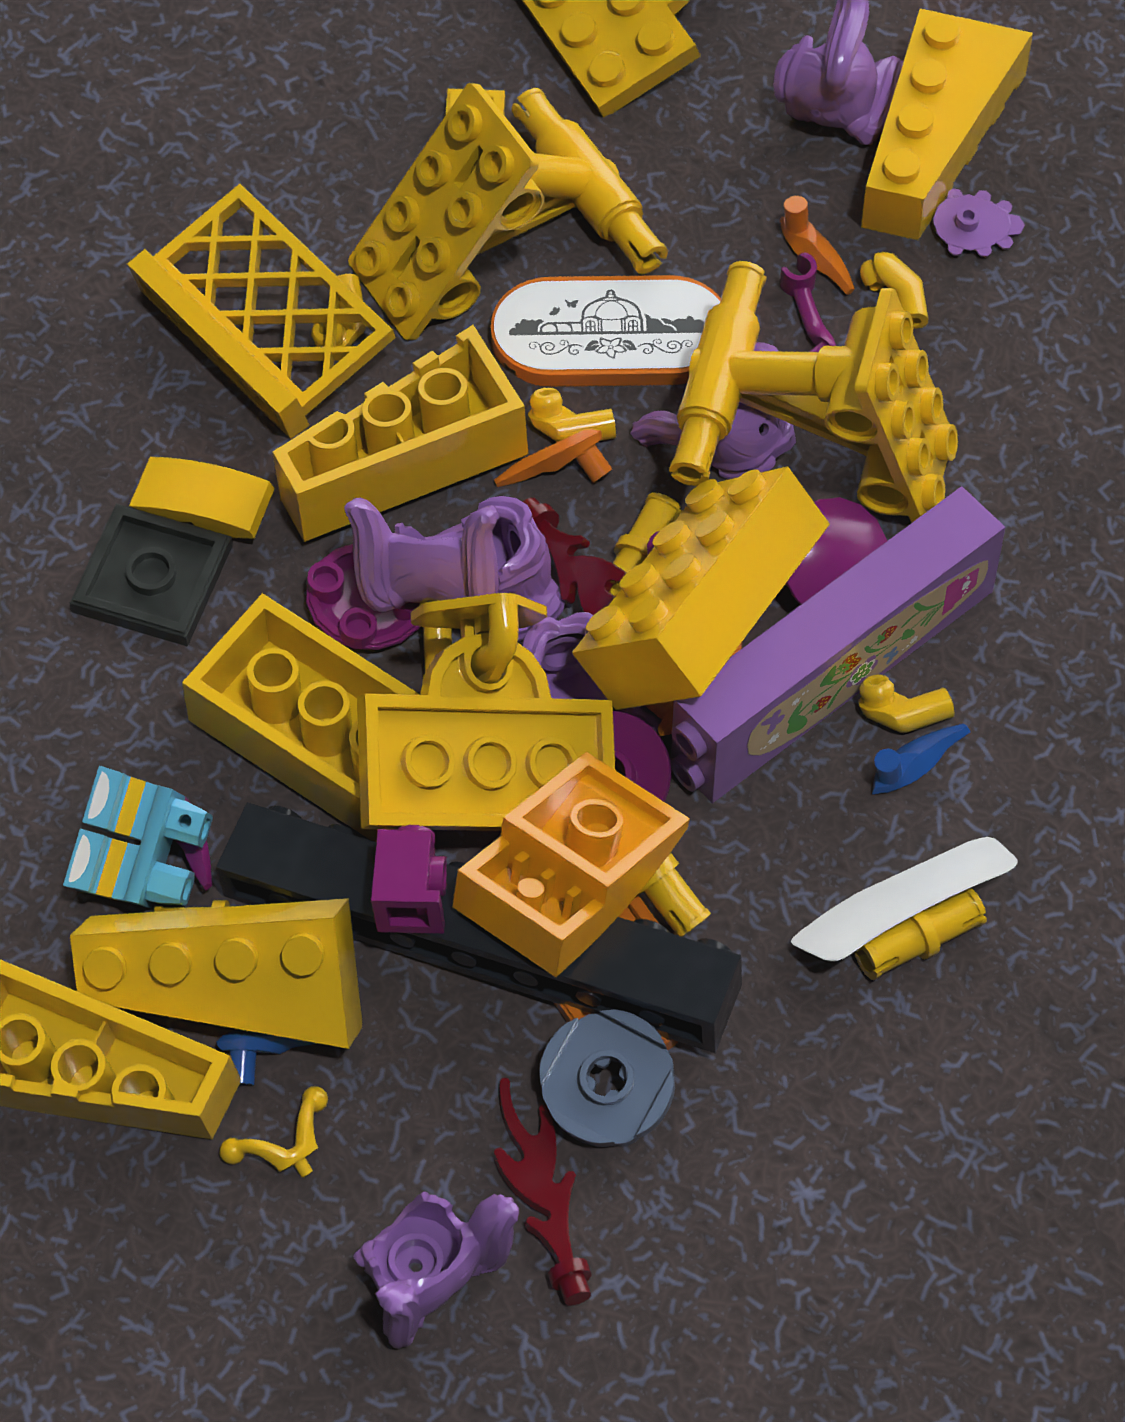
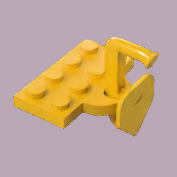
M521 0L603 117L618 111L701 57L696 44L675 17V14L690 0Z
M494 593L423 602L419 604V607L411 611V624L423 627L425 674L423 675L421 694L365 693L357 698L361 829H398L406 825H420L431 830L501 831L504 816L584 753L588 752L615 770L612 700L551 698L545 671L533 653L518 643L519 628L535 625L547 618V606L514 593ZM452 628L460 629L461 639L452 644Z

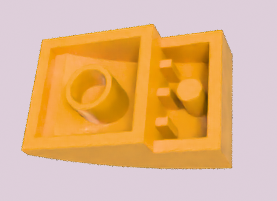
M586 752L504 816L501 836L458 869L453 908L554 977H557L606 931L644 888L688 829L690 818Z

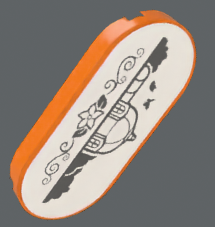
M674 275L535 278L513 287L496 305L491 319L492 348L496 358L503 366L505 363L510 369L516 371V377L527 383L539 386L686 384L689 379L691 356L699 345L706 315L710 309L720 303L721 298L711 288L697 280Z

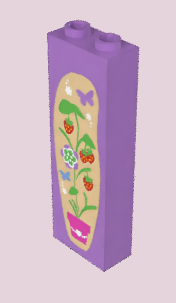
M961 486L731 656L701 697L675 700L673 703L670 763L671 770L677 780L689 791L693 792L699 789L711 803H714L860 692L859 688L863 680L872 675L885 674L991 594L994 589L1005 526Z

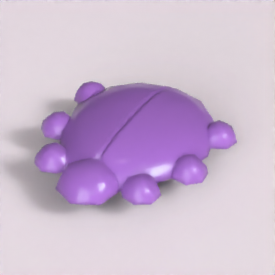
M955 188L948 191V198L937 206L933 218L938 236L948 244L949 253L953 256H960L963 250H976L980 257L987 258L992 253L991 246L996 243L1002 250H1008L1013 244L1011 237L1018 236L1025 224L1020 216L1009 214L1013 207L1009 201L1002 200L995 204L990 201L991 195L987 191H978L973 196L970 194L963 195L961 190Z

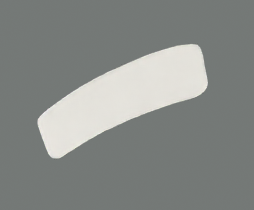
M983 837L968 841L854 894L803 928L792 938L791 943L823 960L837 961L844 959L875 937L921 911L982 882L1007 873L1017 865L1018 860L995 838Z

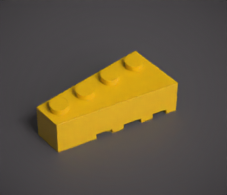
M919 9L866 184L861 228L914 240L920 239L933 219L937 206L946 199L948 191L953 188L955 179L965 164L968 165L978 150V144L991 124L993 125L996 122L1013 90H1017L1026 76L1033 33Z
M474 325L457 334V344L440 355L430 351L413 362V372L388 387L382 382L364 393V402L347 414L336 411L273 451L280 500L304 542L351 524L344 507L346 503L354 498L361 497L366 499L379 512H382L529 454L525 406Z
M349 898L89 916L70 935L77 992L113 1007L349 1049L362 1029Z
M0 959V1106L213 1139L241 1081V1077L230 1055Z

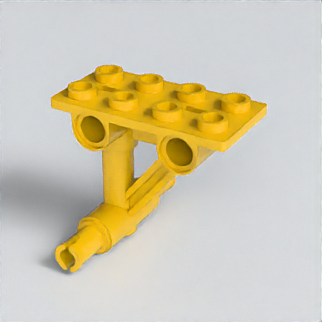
M468 83L349 256V265L405 340L418 339L431 319H452L467 311L477 301L481 286L468 269L476 255L574 207L578 208L600 238L616 242L633 264L637 273H650L662 264L653 252H656L660 258L666 259L668 255L667 247L658 240L643 221L642 205L619 176L616 165L611 160L605 159L578 123L562 119L541 89L532 88L518 96L517 100L521 102L526 111L518 103H513L512 105L513 115L516 119L520 120L536 141V153H533L480 84Z
M738 261L730 264L720 303L708 311L699 345L691 356L689 379L677 413V421L682 432L674 459L669 467V472H672L671 476L677 481L691 486H697L709 480L710 468L717 443L730 433L738 404L741 402L865 455L866 460L857 490V498L862 505L872 511L886 515L909 516L911 522H914L944 500L945 482L943 476L947 461H953L957 453V429L954 424H949L943 409L941 389L934 387L928 372L927 354L924 350H919L913 335L911 314L903 310L895 288H881L876 307L862 308L854 313L844 346H823L819 352L754 351L760 331V325L755 312L767 276L764 275L765 271L761 267L751 262Z

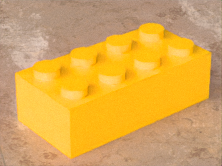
M788 466L764 472L754 469L737 478L719 482L715 479H709L697 485L685 498L687 506L677 519L656 534L652 542L655 547L645 560L623 576L619 583L621 590L607 607L598 611L586 624L588 632L572 651V654L608 700H612L615 710L701 697L828 528L830 523Z
M262 593L182 682L188 720L371 841L377 842L378 829H361L357 698L365 693L420 694Z

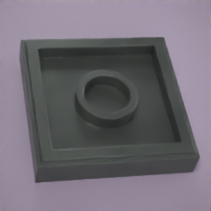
M116 503L69 603L71 613L188 647L233 547L232 537Z

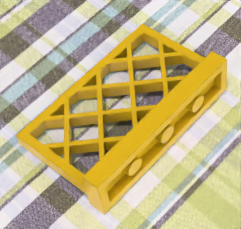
M240 183L154 256L144 249L127 263L140 291L290 439L309 426L306 415L396 338L393 329ZM241 207L254 218L252 235L222 236L223 223ZM264 228H265L271 235H263V230H264ZM287 249L292 254L290 272H259L261 251ZM251 250L249 272L218 273L220 251ZM189 251H209L207 273L182 274L174 264ZM301 264L309 271L301 272ZM289 286L286 309L256 310L258 287ZM299 286H325L330 291L328 309H297ZM247 287L245 310L220 311L215 306L217 288ZM197 288H205V296ZM339 301L347 308H339ZM363 322L372 331L357 346H336L338 323ZM327 323L325 347H294L296 324ZM254 324H285L283 347L257 348L253 344ZM235 325H243V333ZM324 361L322 376L304 392L291 381L292 362ZM273 362H281V370Z

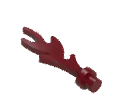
M533 497L524 500L523 502L528 505L539 531L546 538V543L554 559L560 583L561 599L569 604L574 603L576 589L578 588V595L584 612L595 615L598 611L607 607L615 598L611 593L612 586L619 584L627 572L603 558L586 555L573 556L576 550L588 548L590 541L581 535H570L556 529L559 524V515L551 505L540 503Z
M504 1077L500 1080L499 1087L501 1112L509 1137L519 1150L523 1160L514 1161L502 1148H496L494 1150V1161L499 1173L513 1193L534 1210L549 1217L547 1221H541L533 1216L528 1217L526 1229L544 1243L557 1263L548 1272L552 1288L562 1292L566 1305H578L591 1297L587 1281L591 1278L592 1274L587 1260L584 1258H574L571 1248L568 1216L576 1174L573 1171H568L560 1183L553 1182L557 1152L555 1128L551 1113L547 1105H541L539 1107L540 1132L537 1135L529 1134L515 1112L510 1095V1080Z

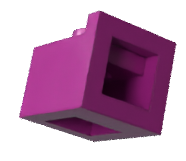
M406 825L397 830L378 829L371 898L377 932L444 934L445 918L441 897H445L447 860L446 856L435 855V833L431 829L420 825Z

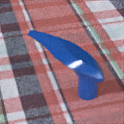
M959 724L931 732L905 744L897 751L889 748L880 750L874 758L876 773L873 780L872 794L891 792L918 780L936 765L949 747L971 732L968 726Z
M246 1030L231 1031L216 1041L220 1050L230 1051L229 1055L241 1077L240 1085L250 1086L255 1085L256 1053L281 1054L293 1047L317 1044Z

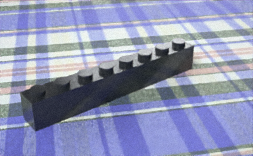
M247 802L216 866L224 897L247 905L349 898L352 933L355 940L557 1004H566L589 1014L600 1013L599 1011L613 1009L625 1011L648 1022L662 1037L712 1053L717 1051L742 986L741 955L733 953L730 948L721 942L707 938L694 941L669 933L665 927L651 920L637 919L633 922L617 917L606 931L557 977H554L453 908L457 871L466 864L457 861L447 864L445 897H441L445 918L444 934L377 932L371 902L377 842L362 838L359 833L344 825L331 824L326 827L303 820L297 813L282 806L273 805L265 808Z

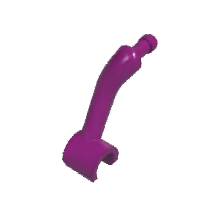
M801 253L797 256L796 265L798 271L803 275H794L787 267H782L780 285L786 294L794 296L805 331L810 340L816 345L809 352H819L823 346H836V343L823 324L811 293L816 281V260L808 253Z

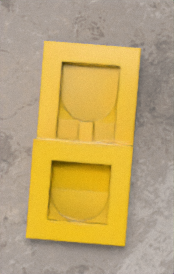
M150 457L129 507L180 522H192L194 526L225 534L232 538H255L275 488L270 481L231 468L185 459Z

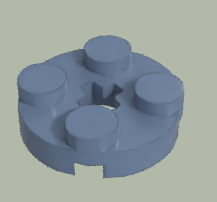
M613 1009L599 1011L600 1013L588 1014L581 1019L577 1017L564 1024L553 1035L543 1053L539 1069L543 1099L558 1126L574 1139L597 1147L629 1146L639 1138L652 1132L663 1120L671 1106L675 1092L672 1057L656 1029L634 1014ZM611 1061L618 1062L622 1065L619 1076L626 1082L620 1092L610 1090L606 1096L596 1094L597 1083L589 1076L594 1066L606 1069Z

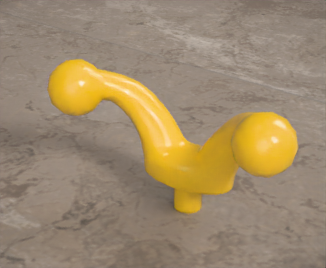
M311 1086L304 1091L297 1121L295 1146L291 1149H285L276 1144L258 1139L239 1140L237 1138H228L220 1146L219 1154L221 1159L225 1163L235 1165L244 1159L246 1153L264 1158L275 1166L278 1172L294 1164L301 1178L310 1174L313 1169L305 1157L318 1148L315 1140L313 1119L314 1112L322 1111L328 1103L326 1091L318 1086Z

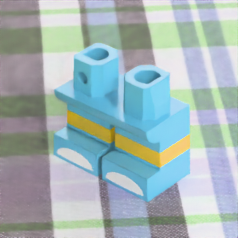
M99 765L82 822L102 831L141 841V844L134 845L80 829L63 886L76 891L146 908H152L154 902L162 905L186 906L194 884L195 873L166 864L173 840L202 848L207 840L213 815L185 801L186 797L173 789L155 785Z

